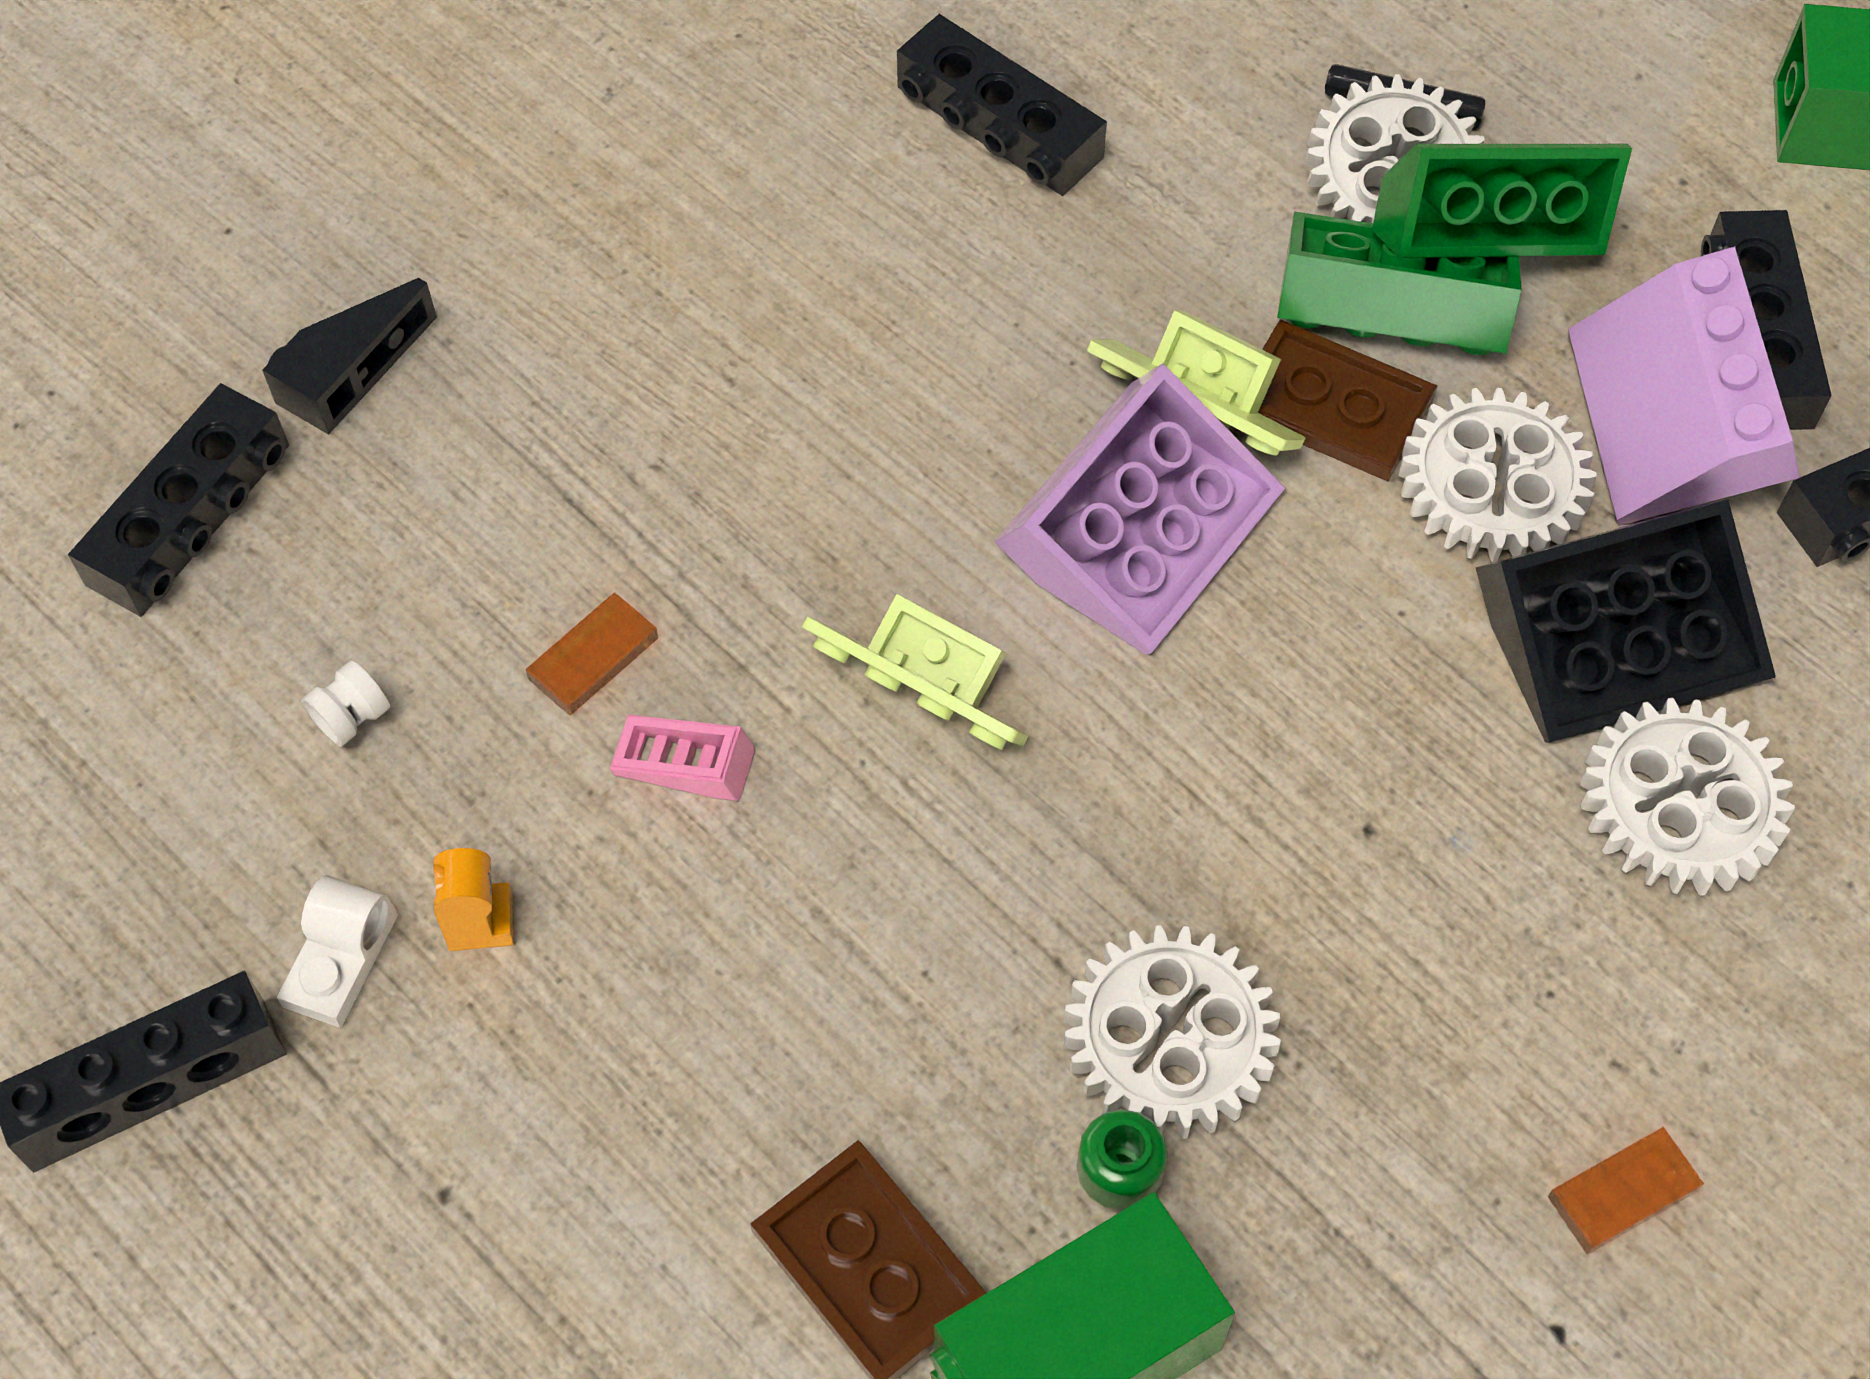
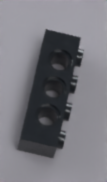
M940 13L897 50V87L902 90L907 98L916 103L920 102L940 115L952 128L961 129L984 144L986 149L993 155L1003 157L1025 171L1037 184L1046 185L1063 197L1104 158L1106 120Z
M1788 211L1719 212L1711 234L1705 235L1702 240L1701 256L1735 246L1789 429H1815L1832 395Z
M220 383L67 554L84 585L139 617H142L154 602L164 598L170 591L178 574L193 557H197L205 551L216 530L230 514L236 513L242 508L253 487L267 471L276 468L283 459L285 450L290 445L277 413Z
M1870 448L1793 480L1776 512L1816 567L1837 558H1841L1844 562L1850 561L1870 548Z
M244 970L1 1081L0 1127L8 1148L34 1173L287 1054L263 998Z

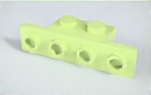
M1174 310L1154 359L1113 339H1094L1090 341L1087 351L1103 359L1101 368L1123 379L1132 380L1134 376L1140 378L1163 363L1227 429L1231 425L1248 434L1246 443L1259 451L1277 456L1280 451L1301 449L1304 443V436L1258 413L1281 359L1184 310Z
M896 594L869 647L821 621L808 616L804 621L802 628L818 636L813 647L842 663L847 661L850 654L869 664L864 674L868 678L897 692L901 683L906 684L921 693L916 704L948 721L953 712H957L974 722L969 731L970 734L1000 750L1003 749L1007 740L1024 747L1029 735L978 708L1005 658L1006 652Z

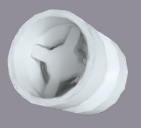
M351 660L336 671L335 681L326 688L316 687L301 699L303 707L314 723L339 747H342L356 736L357 726L366 719L376 720L390 709L389 701L377 683L360 665Z

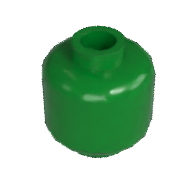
M1121 1109L1102 1114L1088 1125L1081 1136L1076 1165L1080 1184L1090 1198L1104 1207L1124 1210L1150 1193H1156L1162 1185L1168 1158L1165 1137L1152 1120L1139 1112Z

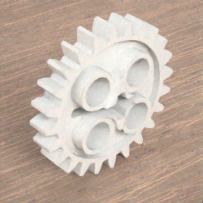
M1395 74L1390 88H1384L1377 76H1372L1368 92H1365L1356 82L1352 83L1347 99L1335 94L1329 107L1330 111L1321 109L1315 124L1317 128H1312L1307 145L1311 148L1307 151L1304 165L1313 168L1310 171L1307 185L1310 187H1322L1318 192L1315 201L1316 205L1322 206L1333 203L1334 207L1330 217L1341 219L1346 217L1349 220L1373 223L1378 196L1371 194L1366 187L1376 186L1380 188L1382 176L1416 144H1483L1485 141L1484 136L1469 135L1476 122L1475 117L1458 119L1457 114L1462 102L1456 100L1446 106L1441 103L1444 88L1441 86L1435 89L1430 96L1423 93L1424 85L1422 78H1418L1411 89L1404 88L1400 74ZM1414 127L1423 132L1425 136H1415L1410 134L1405 128ZM1360 137L1366 139L1372 146L1363 147L1356 144L1351 138Z
M1474 388L1467 404L1455 394L1449 395L1445 410L1440 406L1432 404L1429 408L1427 419L1417 418L1415 421L1412 435L1407 436L1402 452L1403 458L1398 476L1405 478L1401 491L1402 497L1414 498L1410 515L1412 517L1429 515L1424 532L1428 535L1441 529L1446 531L1447 536L1444 547L1447 549L1454 546L1459 540L1466 542L1467 558L1472 559L1480 547L1488 548L1492 563L1499 560L1502 550L1509 549L1512 556L1515 557L1525 554L1528 546L1533 551L1548 548L1551 541L1558 545L1565 543L1570 530L1577 531L1580 528L1584 515L1588 511L1593 499L1594 492L1591 490L1597 477V472L1588 469L1593 458V452L1579 450L1584 437L1583 433H1564L1569 418L1566 414L1550 420L1546 417L1549 407L1548 402H1542L1535 409L1526 407L1527 395L1525 392H1521L1514 403L1507 402L1502 388H1496L1492 400L1485 401L1481 392ZM1495 433L1502 437V452L1497 472L1498 483L1502 485L1498 498L1499 516L1492 513L1496 466L1491 462L1496 450ZM1461 494L1471 496L1474 499L1463 497ZM1521 499L1528 500V501L1532 502L1533 504L1526 503V502L1522 501Z
M1668 698L1659 715L1650 703L1645 702L1642 704L1636 718L1624 711L1620 714L1614 728L1606 726L1597 741L1598 745L1592 746L1585 761L1589 767L1586 768L1580 780V786L1589 791L1584 796L1581 809L1598 812L1594 815L1588 830L1590 833L1608 832L1610 834L1602 851L1604 854H1610L1622 849L1627 854L1622 866V870L1625 873L1634 869L1639 864L1646 867V885L1651 886L1662 874L1669 876L1671 891L1675 894H1678L1686 879L1692 880L1700 896L1707 893L1714 878L1725 891H1730L1738 880L1739 875L1751 881L1761 868V864L1768 866L1779 850L1777 846L1782 844L1790 831V828L1785 823L1794 812L1795 805L1784 801V799L1793 787V784L1789 780L1774 778L1783 766L1784 760L1782 758H1763L1761 754L1770 740L1767 737H1763L1750 742L1745 738L1744 735L1750 723L1746 719L1736 724L1733 728L1726 725V708L1720 707L1712 718L1703 716L1700 700H1694L1688 713H1681L1674 698ZM1694 754L1702 756L1703 758L1708 760V762L1711 765L1701 764L1698 761H1696L1691 755ZM1633 772L1645 773L1655 783L1644 782L1637 778ZM1728 778L1734 779V780H1727V781H1722V782H1719V783H1718V781H1721V780H1724V779H1728ZM1654 808L1653 810L1644 813L1638 812L1641 810H1649ZM1719 808L1731 810L1740 820L1727 817ZM1660 825L1673 827L1683 838L1668 835Z
M1161 925L1155 927L1152 943L1145 944L1142 938L1133 930L1129 932L1127 951L1125 953L1113 943L1108 942L1105 944L1104 951L1106 965L1088 959L1085 966V976L1089 982L1074 980L1071 997L1077 1003L1066 1005L1064 1022L1074 1026V1028L1065 1031L1064 1048L1079 1051L1071 1057L1070 1071L1072 1074L1091 1072L1084 1082L1083 1094L1089 1097L1102 1091L1106 1093L1102 1114L1115 1111L1122 1106L1129 1111L1139 1112L1150 1118L1161 1133L1164 1130L1166 1121L1175 1122L1181 1138L1187 1139L1192 1120L1199 1119L1203 1127L1209 1133H1213L1218 1122V1110L1223 1112L1228 1118L1236 1121L1239 1119L1242 1110L1238 1096L1252 1103L1257 1102L1262 1088L1256 1080L1270 1081L1275 1066L1265 1057L1277 1056L1281 1039L1268 1034L1277 1030L1280 1013L1263 1010L1270 1004L1273 994L1271 987L1251 988L1256 981L1259 968L1256 965L1248 966L1239 971L1235 968L1239 949L1236 946L1219 956L1213 952L1216 935L1210 933L1201 945L1197 946L1191 944L1189 927L1183 926L1177 942L1168 941L1164 929ZM1160 978L1169 979L1175 982L1181 991L1170 996L1161 995L1155 992L1149 983ZM1202 988L1208 990L1209 994L1199 1000L1187 1013L1183 1032L1177 1030L1171 1032L1158 1049L1149 1067L1143 1073H1136L1133 1067L1141 1063L1156 1048L1160 1028L1166 1031L1172 1029L1185 1012L1189 1000ZM1213 1017L1221 1018L1227 1021L1234 1031L1224 1036L1215 1035L1209 1032L1202 1022ZM1120 1025L1129 1026L1140 1034L1141 1039L1130 1044L1120 1043L1114 1040L1108 1031ZM1172 1065L1182 1066L1191 1072L1194 1080L1184 1085L1174 1084L1168 1081L1161 1071L1165 1067Z

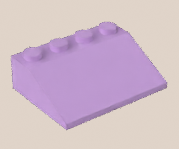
M1735 246L1676 263L1568 328L1618 526L1800 478L1793 439Z
M1162 363L1133 381L994 542L1036 584L1145 655H1148L1164 639L1283 492L1285 487Z

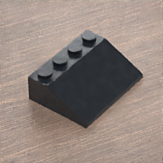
M1729 500L1696 506L1475 567L1491 627L1544 742L1556 741L1615 724L1620 714L1624 711L1636 718L1642 704L1645 702L1650 703L1656 711H1660L1663 709L1668 698H1674L1677 705L1692 702L1695 699L1699 700L1776 677Z

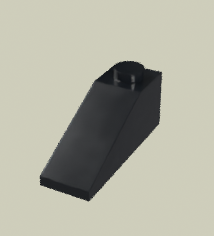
M416 278L299 330L285 346L278 348L272 354L268 364L262 369L275 404L329 435L437 318L427 282Z

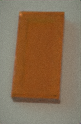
M614 592L525 669L528 680L571 716L658 639L657 628Z
M1662 1127L1552 1189L1548 1198L1588 1255L1695 1194L1704 1183L1666 1129Z

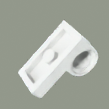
M328 875L322 876L315 883L307 897L302 912L301 926L307 940L277 996V1000L282 1008L342 1028L398 917L394 905L391 904L390 899L386 895Z

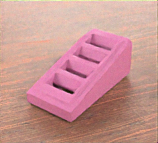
M628 715L610 770L616 776L711 798L739 801L754 756V745L740 726ZM647 737L655 738L648 761L640 760ZM672 742L678 743L672 763H666ZM697 748L703 749L698 766H691Z

